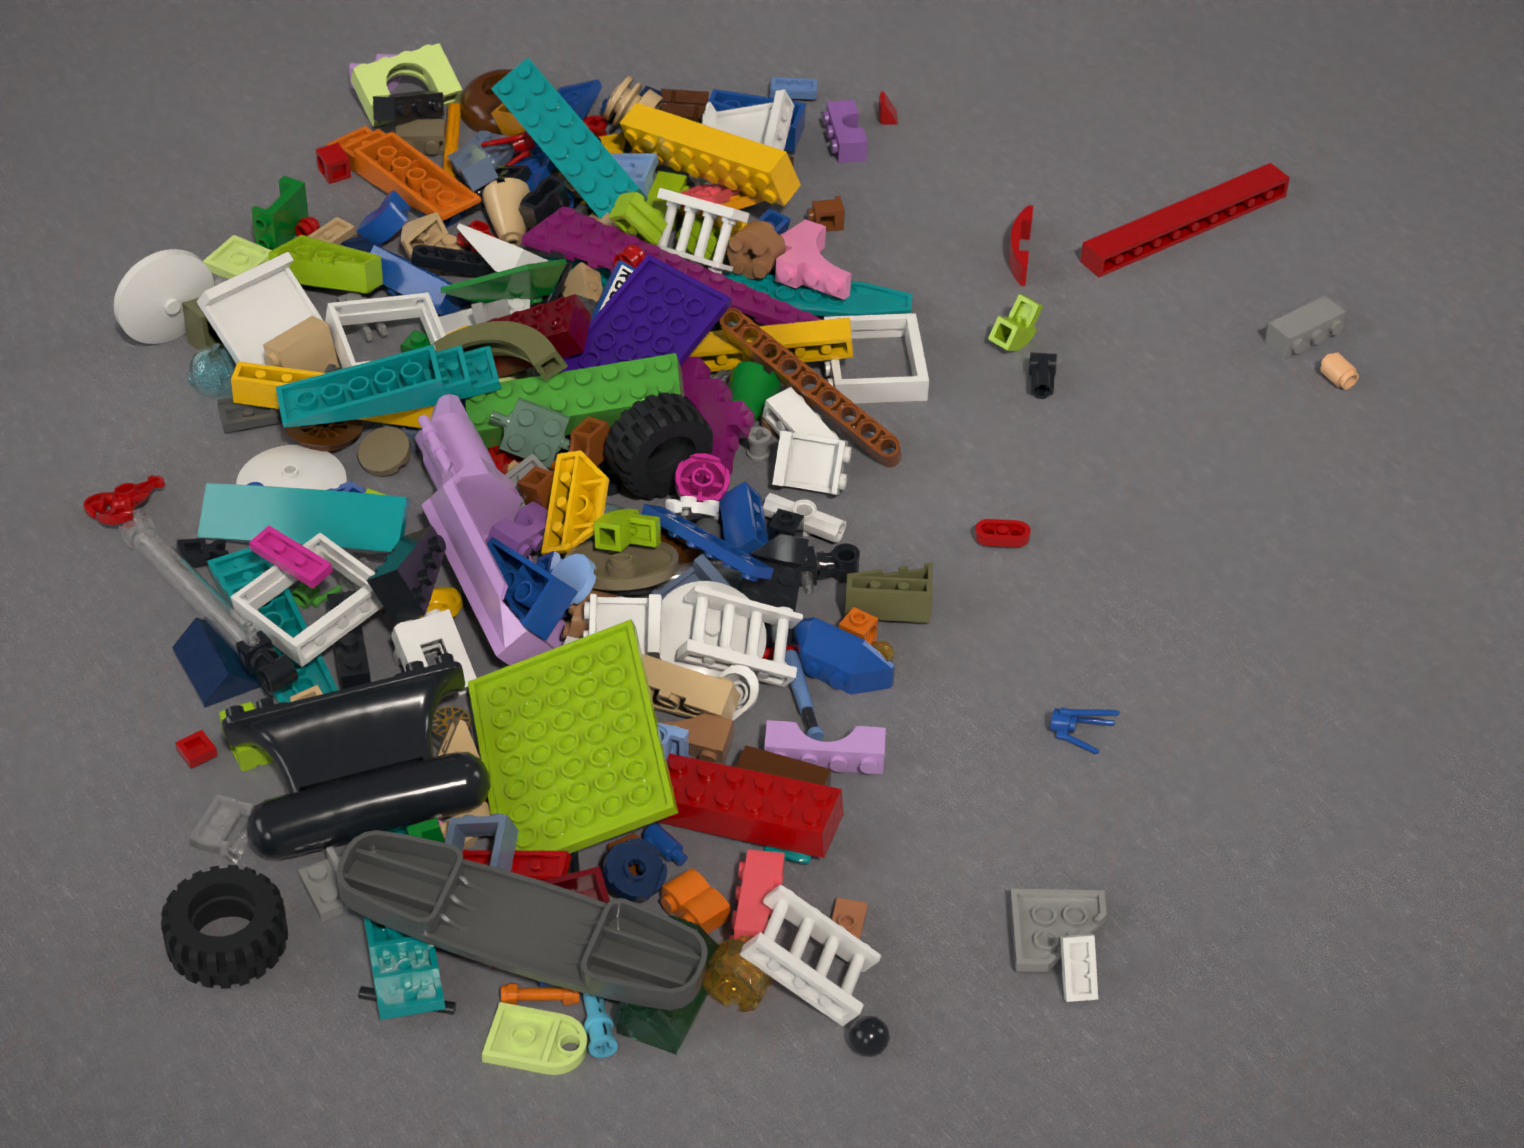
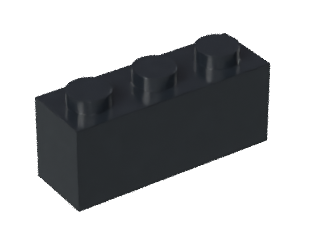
M416 91L373 96L374 120L398 122L444 116L443 92Z

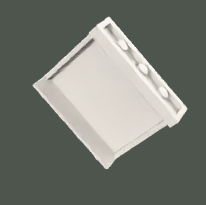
M785 89L776 91L774 102L717 112L712 103L707 102L702 124L784 151L794 104ZM689 174V178L695 186L699 184H713L706 179L695 178Z
M289 252L204 291L196 301L236 364L239 361L267 365L263 344L311 316L323 320L290 270L289 266L294 260Z

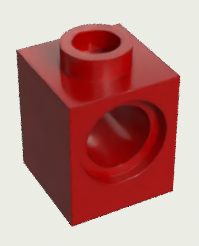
M339 143L316 149L318 170L328 184L351 178L350 159Z

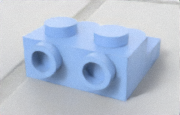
M611 153L647 197L654 182L652 175L659 162L657 153Z

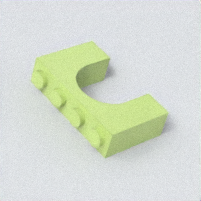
M440 43L424 45L418 50L404 51L390 58L383 57L377 62L370 64L362 63L353 68L351 83L373 128L391 123L390 121L374 120L373 96L390 94L386 83L395 76L411 75L423 81L429 91L443 92L444 106L449 105L451 102H459L462 88Z

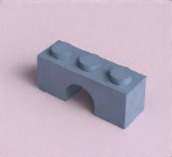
M473 142L447 156L458 177L463 182L465 181L473 192L499 178L495 171L498 169L494 158L487 151H484L482 146L477 147Z

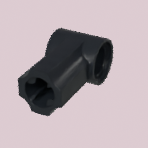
M1030 353L1029 375H1031V393L1038 399H1046L1049 395H1053L1057 354Z

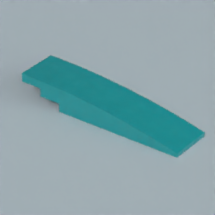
M429 345L277 386L276 392L282 424L285 428L340 422L436 405L438 399L447 394L456 395L459 399H464L500 390L501 385L490 346L464 352L462 345L435 352L434 345Z
M206 483L197 538L249 543L270 525L301 545L321 533L349 554H356V552L392 554V549L405 534L410 499L401 496L344 491Z
M250 547L208 560V569L234 622L258 644L260 639L255 635L256 631L236 616L231 596L269 570L274 564L251 551ZM289 588L257 610L292 638L308 628ZM273 645V648L279 654V657L282 655H286L276 646ZM320 653L303 667L288 657L295 666L299 679L272 695L277 704L282 702L289 703L291 702V696L316 685L319 686L322 694L337 691L338 688Z
M407 828L392 831L393 833L409 835ZM363 915L380 1020L445 1009L435 946L375 922Z

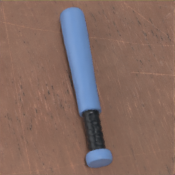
M787 650L785 662L789 666L797 667L796 679L790 683L799 712L805 720L807 727L806 735L814 740L821 741L824 738V732L817 724L814 714L815 708L798 653L794 650Z

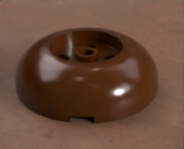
M498 69L486 72L473 79L466 86L460 98L461 119L466 126L477 133L479 131H489L490 133L503 135L491 114L503 102L491 88L513 69Z

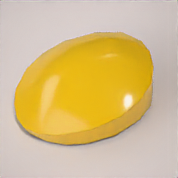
M453 587L434 588L427 612L439 609L440 612L449 609L453 618L459 613L463 605L461 592Z

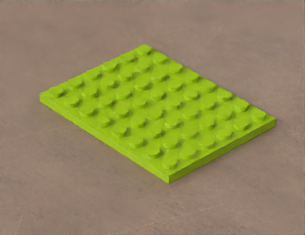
M631 619L468 681L481 760L486 765L490 774L491 786L488 793L491 815L494 813L507 815L518 828L519 832L515 850L568 851L572 853L678 813L638 635Z

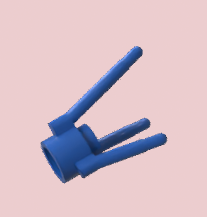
M1054 708L1050 730L1057 732V739L1066 740L1094 754H1099V749L1069 735V732L1075 733L1077 722L1114 726L1116 724L1114 720L1084 716H1118L1120 712L1118 710Z

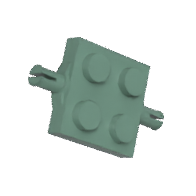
M521 397L518 398L515 408L509 416L494 410L492 411L489 421L504 426V436L499 449L525 459L533 453L544 466L549 468L555 455L561 448L569 451L571 440L565 438V430L570 416Z

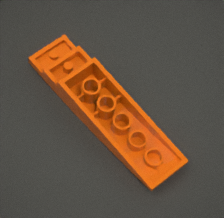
M364 126L326 144L328 146L339 143L350 159V169L387 193L395 190L409 206L427 215L436 212L442 221L481 202L480 196L393 131L385 134L380 129L372 131Z

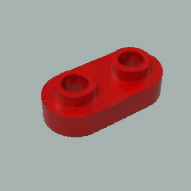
M983 519L975 527L976 541L985 546L1023 547L1030 540L1031 529L1029 525L1019 520Z

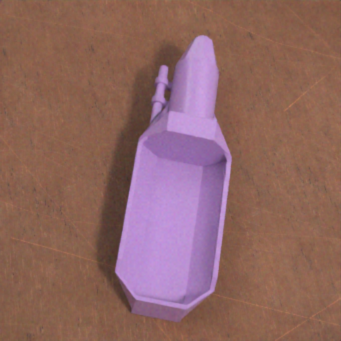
M452 394L444 395L438 399L430 419L426 415H421L418 418L422 430L416 434L415 441L423 455V463L437 488V491L421 506L431 526H433L438 535L443 537L446 543L445 554L496 657L508 665H512L562 646L565 641L562 635L567 622L565 618L560 619L548 639L544 640L523 627L519 621L520 618L517 614L513 613L509 607L510 604L504 598L508 585L486 544V539L491 527L504 518L515 522L521 505V496L513 481L496 467L458 396ZM529 554V560L535 563L531 554Z

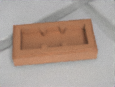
M837 898L832 921L841 925L849 933L861 940L868 903Z

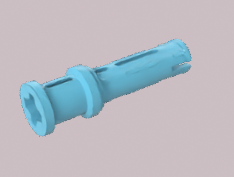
M582 993L587 1013L584 1028L586 1033L589 1034L591 1041L588 1046L589 1052L596 1058L609 1057L618 1050V1042L612 1034L613 1019L606 1012L603 997Z

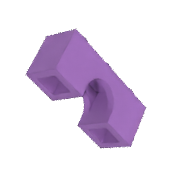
M855 100L829 101L826 104V111L822 113L823 125L827 126V139L831 140V152L836 154L838 163L867 160L868 141L864 128H858L859 113Z
M532 501L519 509L515 522L504 518L494 524L490 529L486 544L492 536L527 558L530 553L539 551L543 545L548 510Z

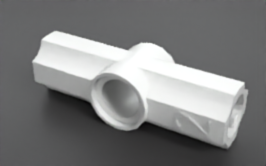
M769 493L765 498L763 505L764 516L773 519L778 508L804 515L803 536L814 534L835 543H839L843 538L846 521L817 511L814 502L810 500L794 502Z

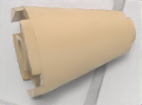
M504 178L505 182L497 183V180L484 188L482 192L483 204L498 239L518 247L522 243V235L526 233L527 228L520 202L530 192L527 183L515 178Z

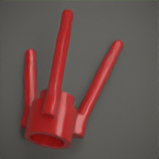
M527 131L515 134L514 136L481 143L482 147L512 142L515 152L520 151L521 154L505 165H515L523 158L531 156L529 150L535 149L532 137Z

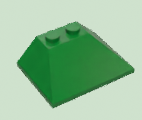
M566 259L526 264L440 288L442 293L477 303L483 302L487 304L502 299H530L531 305L543 302V296L552 294L567 263Z

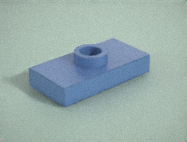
M771 77L770 98L775 97L776 91L785 89L791 100H817L818 79Z

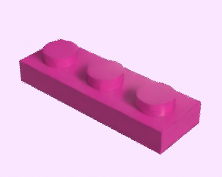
M270 525L249 542L251 551L312 589L333 572L330 562Z

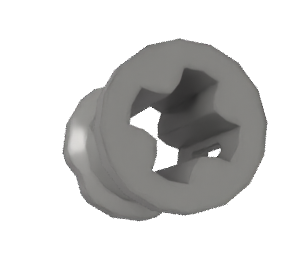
M764 427L751 428L749 438H747L750 442L747 448V457L753 462L761 463L770 457L768 443L771 440V432Z

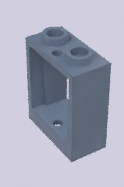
M494 813L491 816L464 815L463 817L450 818L445 843L454 845L463 852L466 837L496 835L490 866L511 872L519 830L510 818L504 814Z

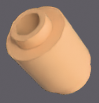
M1330 353L1322 359L1320 371L1338 388L1350 389L1358 381L1359 374L1357 369L1340 353Z

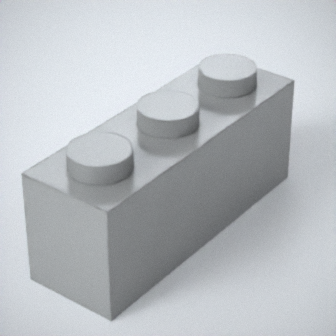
M1323 296L1269 322L1265 343L1287 359L1342 332L1346 311L1326 296Z

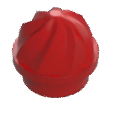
M313 217L301 218L295 226V232L297 236H309L318 230L321 225Z

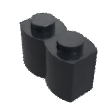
M550 175L537 185L536 190L529 192L523 197L520 206L526 227L532 229L561 207L570 206L565 180Z

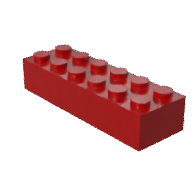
M669 754L666 761L678 813L656 821L657 823L825 858L844 815L842 789Z

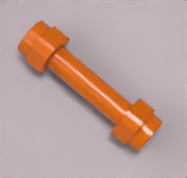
M518 983L501 985V1002L518 1005V1001H563V1005L579 1004L580 992L567 988H518Z

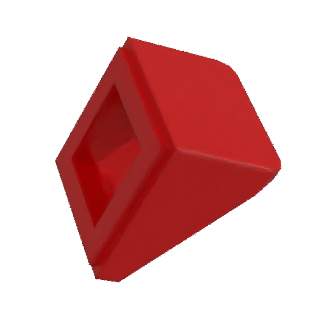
M881 91L879 95L881 125L898 124L897 111L886 93Z

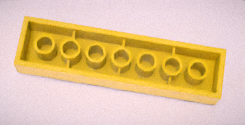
M637 102L620 121L624 136L632 147V152L657 153L659 160L657 165H665L675 171H682L695 178L700 177L713 184H720L733 191L738 190L750 197H758L771 204L776 203L782 206L787 204L801 186L786 151Z

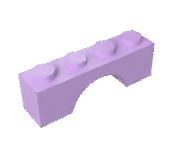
M767 720L764 750L829 768L835 772L883 774L886 728L856 726L847 737L841 740L823 742L805 735L800 730L797 722Z

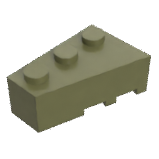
M933 562L924 563V568L908 570V566H901L898 568V572L883 573L882 569L847 574L845 616L855 607L877 617L878 620L886 622L930 623Z

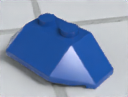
M815 617L804 618L792 628L791 644L798 653L804 673L808 676L823 681L850 695L889 689L893 686L895 664L890 660H885L882 654L866 640Z

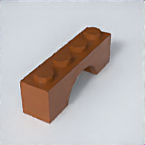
M590 416L584 419L571 432L569 452L581 450L598 466L606 459V438L608 432H611L608 422ZM534 466L517 482L526 505L534 501L548 510L555 470L548 471Z

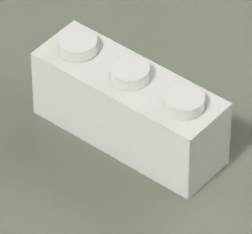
M791 387L766 400L762 417L779 436L781 430L839 439L837 434L824 424L821 417L814 413L805 403L803 397L798 395Z

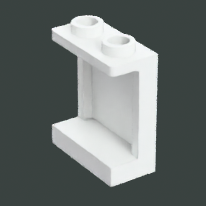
M781 430L772 485L840 495V490H845L847 474H843L845 463L850 462L852 447H847L848 441Z
M590 594V602H585L584 619H589V631L584 630L583 637L631 619L636 627L641 653L654 658H660L662 598L660 594H649V598L597 597V594Z

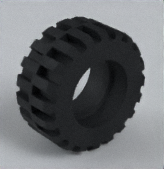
M658 393V396L651 394L646 396L643 401L638 400L632 404L633 407L628 411L625 409L620 414L621 418L618 421L615 420L612 425V432H608L606 438L605 455L609 467L628 491H631L632 494L638 497L654 499L655 496L663 498L667 497L668 493H676L675 472L681 461L684 462L690 458V455L696 453H712L713 431L710 429L709 423L687 398L675 393ZM664 442L659 448L654 450L658 445Z
M219 865L210 867L209 871L202 872L200 870L193 873L192 878L189 880L185 878L177 885L178 890L173 889L167 897V903L164 904L161 912V928L169 961L173 963L174 969L180 975H185V978L192 983L197 984L200 981L202 986L208 988L220 985L221 989L231 988V985L238 983L240 986L249 984L250 979L254 977L259 979L266 974L267 968L272 969L279 961L278 956H281L286 949L288 927L280 890L264 874L256 875V870L247 867L242 870L237 865H228L227 868H220ZM223 917H240L250 921L245 928L231 935L210 936L199 932L208 923Z

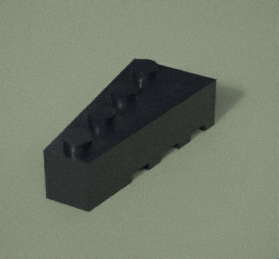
M433 526L403 536L392 549V554L384 558L385 563L374 570L375 575L369 576L366 580L395 625L425 615L446 550V543L443 537L437 534Z

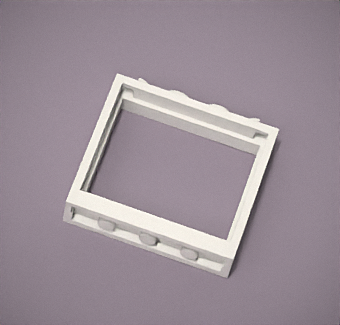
M429 293L328 303L325 322L329 324L333 343L343 369L370 362H355L342 328L343 325L420 317L431 345H434L435 341L446 336Z
M916 313L824 317V320L850 317L852 339L905 337L912 376L842 379L839 359L827 360L824 362L825 377H830L827 378V382L855 404L928 401L929 377Z
M321 533L302 546L330 562L333 568L361 589L300 634L292 638L257 611L298 581V579L274 565L231 596L236 616L256 632L262 630L272 640L274 646L301 667L383 607L366 581L369 576L375 575V572Z

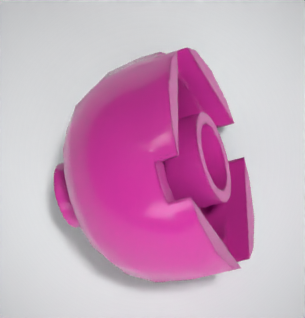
M707 453L690 455L689 459L679 463L675 472V489L679 498L681 496L697 497V502L703 503L704 500L720 502L725 497L729 488V470L727 467L725 469L719 458Z

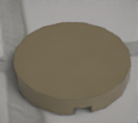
M386 426L375 429L361 441L358 449V460L363 468L373 476L384 477L392 475L399 471V467L403 464L406 465L412 453L411 442L404 431L396 427Z

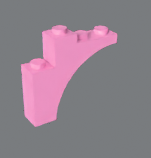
M805 219L781 234L785 241L786 250L784 254L776 258L775 281L794 288L804 285L844 300L850 296L851 273L834 266L820 254L825 249L826 226Z

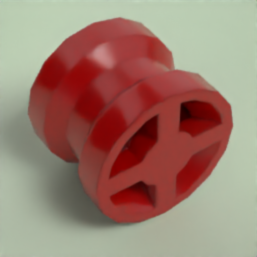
M593 115L584 119L583 122L592 132H595L598 137L607 135L605 131L607 122L603 117Z
M628 245L622 252L615 255L613 260L614 266H616L617 261L622 260L636 269L645 258V254L638 246Z

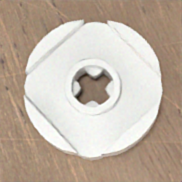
M681 496L680 500H665V508L690 522L691 520L703 518L718 520L719 501L704 500L702 503L697 502V497Z

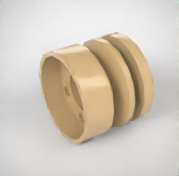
M627 76L610 96L603 119L609 121L616 114L612 124L617 126L636 102L659 109L663 97L651 89L643 96H640L642 84L638 82L631 90L634 78Z

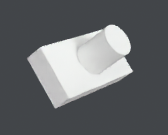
M1093 934L1060 936L1064 1000L1066 1002L1097 1000L1095 936Z

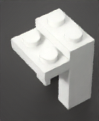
M439 609L427 612L423 615V618L411 619L396 624L391 635L395 645L392 657L396 667L402 665L404 671L407 672L406 665L413 661H422L424 667H427L428 664L425 657L439 652L441 654L450 653L453 655L454 661L462 664L465 687L457 692V695L461 697L470 694L468 681L476 679V675L449 609L441 612Z

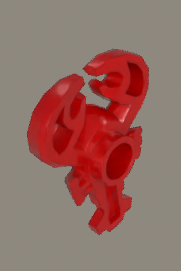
M152 475L148 477L147 481L136 485L134 483H124L115 487L114 492L94 494L84 501V510L89 517L97 518L103 524L117 525L125 523L135 516L134 509L142 504V502H145L155 488L165 486L164 478Z

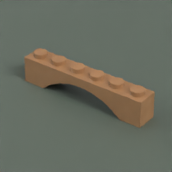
M703 713L690 719L675 722H659L689 730L690 756L698 757L704 761L725 764L735 735L733 720Z

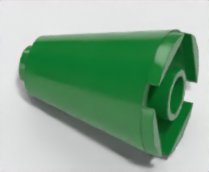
M750 361L740 362L731 371L728 387L732 391V401H743L754 413L755 423L763 413L766 400L780 392L781 381L774 372L769 374L764 371L765 366Z

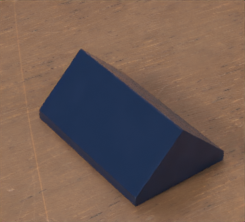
M196 617L172 647L176 658L204 708L260 688L255 675H251L241 665L236 643L221 625Z

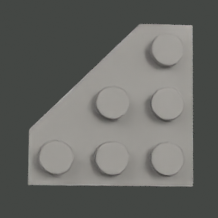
M1011 889L1010 905L1016 972L1050 971L1062 960L1060 936L1093 934L1105 924L1107 918L1105 890Z

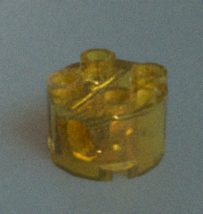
M740 936L738 940H724L718 946L706 966L705 979L702 983L709 995L721 1005L729 1007L733 1003L739 1006L737 1011L741 1012L755 1010L760 1005L774 980L771 976L760 970L759 967L739 955L743 945L752 939L748 936Z

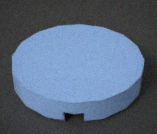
M576 553L564 558L552 570V575L578 591L570 605L581 603L591 592L596 580V575L593 574L596 566L585 555Z

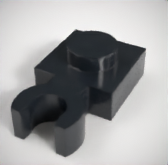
M205 538L179 539L176 543L181 567L208 566V560L229 554L228 550H225V540H215L210 544H206Z

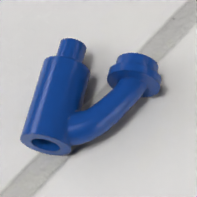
M653 823L647 827L643 833V840L656 846L663 858L668 862L675 861L678 865H683L687 861V855L682 852L683 846L658 823Z

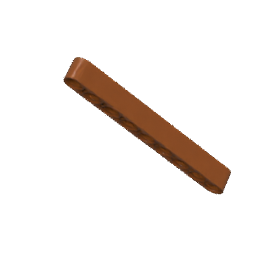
M728 308L719 320L723 335L756 363L765 366L764 369L770 374L774 372L783 385L787 388L791 387L798 395H801L805 403L885 467H893L900 462L902 454L897 437L740 310ZM730 322H738V324L733 327L727 326V324ZM750 337L757 338V340L754 342L746 341ZM768 353H776V356L773 358L765 357ZM789 368L796 369L794 373H785V371ZM807 384L816 385L811 390L804 389ZM827 400L836 401L833 405L826 406L823 404ZM849 415L855 417V419L850 422H846L843 420L846 416ZM866 432L875 433L871 438L863 437V434ZM886 448H893L895 449V452H893L892 454H885L883 453V450Z

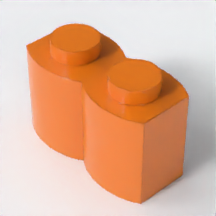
M692 868L661 887V904L668 914L673 913L680 919L682 924L696 930L702 937L730 920V904L720 892L710 887L705 878Z

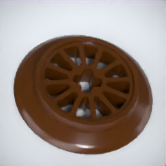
M354 419L324 424L285 427L284 430L300 446L326 452L338 450L350 444L362 432L363 423L361 420Z

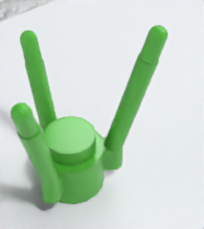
M348 579L320 596L318 594L320 591L318 585L312 589L303 582H300L291 594L296 605L301 608L307 609L310 605L317 608L327 599V594L338 593L354 582Z

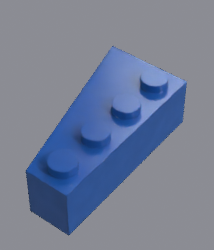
M713 89L708 102H711L718 112L772 103L774 98ZM792 101L794 109L784 150L795 153L805 127L806 103Z
M491 536L487 546L508 585L504 598L510 604L509 607L513 613L517 614L520 618L519 621L523 627L547 640L578 591Z

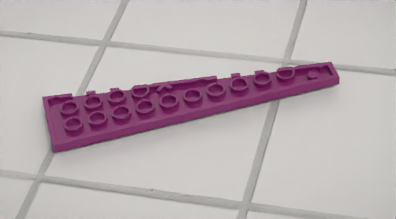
M561 207L522 235V245L550 254L554 250L565 254V259L574 261L578 258L587 261L588 266L595 269L609 268L611 273L615 268L613 262L615 255L622 252L628 245H636L643 250L645 257L649 254L731 297L732 305L729 308H736L744 315L754 316L756 322L765 325H778L822 320L813 316L810 312L799 310L787 302L774 299L764 292H758L743 283L726 278L723 274L715 273L700 264L692 263L677 254L660 249L657 245L649 244L634 235H628L619 231L613 226H606L596 221L593 217L580 214L569 207Z

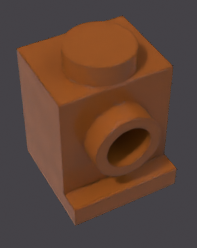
M835 196V199L812 201V208L807 209V220L826 226V232L844 230L845 209L840 196Z

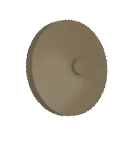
M595 540L572 548L565 555L566 558L576 553L583 554L595 564L596 569H594L593 574L596 575L593 589L634 590L654 586L672 578L679 569L677 550L663 541L657 547L630 544L619 552L595 548Z

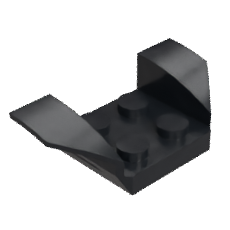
M780 534L757 550L748 553L774 568L771 579L758 578V581H751L743 577L740 592L752 601L774 607H788L795 612L809 539ZM764 622L766 628V648L775 647L777 625ZM788 629L787 646L791 645L792 629Z

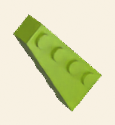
M303 235L268 252L269 260L289 252L294 260L289 268L299 284L367 294L383 284L380 255Z

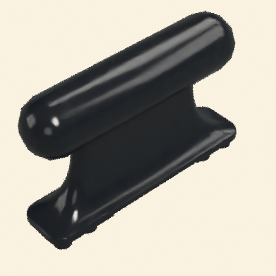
M445 653L436 657L435 665L424 667L422 661L410 662L406 665L407 672L395 674L394 677L289 703L274 704L272 698H263L255 703L256 709L245 712L243 706L240 705L227 708L225 710L226 718L222 721V729L228 744L234 747L255 745L262 748L277 764L289 794L266 799L255 805L247 820V838L251 847L258 854L269 860H283L326 849L330 846L334 847L349 843L364 832L374 830L392 832L434 818L439 820L471 812L480 807L487 798L491 786L490 774L482 760L470 752L456 751L434 757L432 724L438 704L444 697L457 693L465 687L462 664L454 661L452 654Z

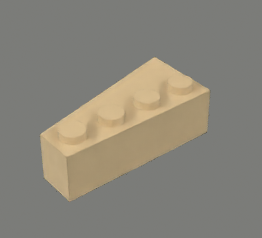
M642 654L654 709L689 718L707 713L732 720L741 695L731 680L724 677L715 678Z

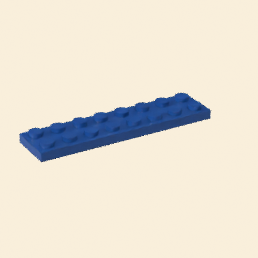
M599 79L560 87L557 92L583 121L602 89V85ZM533 141L535 149L529 150L531 156L523 158L515 164L528 165L532 174L525 180L530 192L536 190L537 185L544 178L550 176L556 167L535 141Z

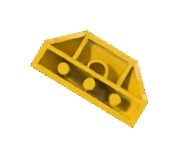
M581 450L557 454L541 551L542 555L552 551H556L559 554L568 553L572 548L577 547L595 534L594 521L604 514L609 478Z

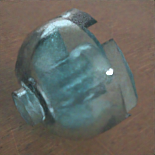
M219 343L198 350L193 355L190 362V370L187 372L190 384L195 386L203 395L213 398L232 394L231 376L235 370L225 348H218L220 346Z

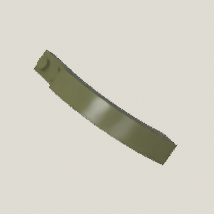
M491 321L479 323L454 331L434 342L435 352L462 345L464 352L490 346L493 356H515L530 362L545 381L568 367L559 352L543 334L536 329L517 322Z

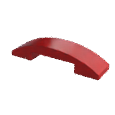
M1028 205L1019 213L1011 230L1009 266L1020 286L1026 285L1029 251L1019 250L1020 239L1030 240L1033 205Z

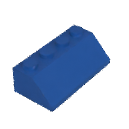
M375 245L373 246L370 253L381 256L383 284L388 287L387 292L390 294L401 296L429 293L438 317H440V314L445 316L459 312L472 302L441 292L440 287L453 284L452 282L423 267L414 265L410 260Z

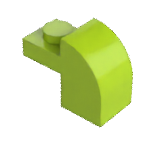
M1019 294L1009 316H998L988 339L1008 351H1019L1031 341L1038 329L1034 325L1044 305L1024 294Z
M621 509L605 513L594 521L595 548L621 552L630 544L657 547L661 544L660 517L641 515L638 509Z

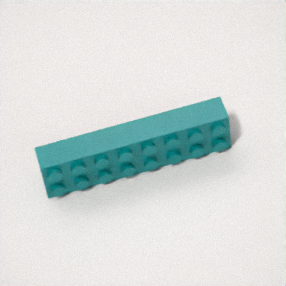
M529 57L491 88L600 219L607 212L610 214L621 194L634 191L643 195L644 201L648 200L637 184Z

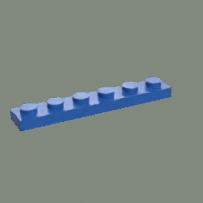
M644 504L641 515L660 517V529L669 530L668 535L687 540L686 545L699 550L703 549L705 556L715 560H722V565L726 568L736 571L740 570L742 572L741 576L748 580L758 581V578L771 579L774 568L665 507Z

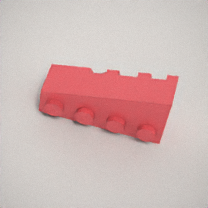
M748 849L746 862L740 861L738 880H742V885L736 887L735 905H738L737 911L733 910L731 929H734V936H729L728 955H733V968L762 971L739 954L745 943L758 933L764 934L773 910L765 905L763 900L767 894L783 883L785 853Z

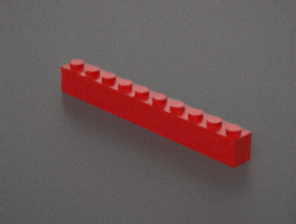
M1268 163L1084 241L1080 262L1098 278L1286 197L1290 177L1272 163Z

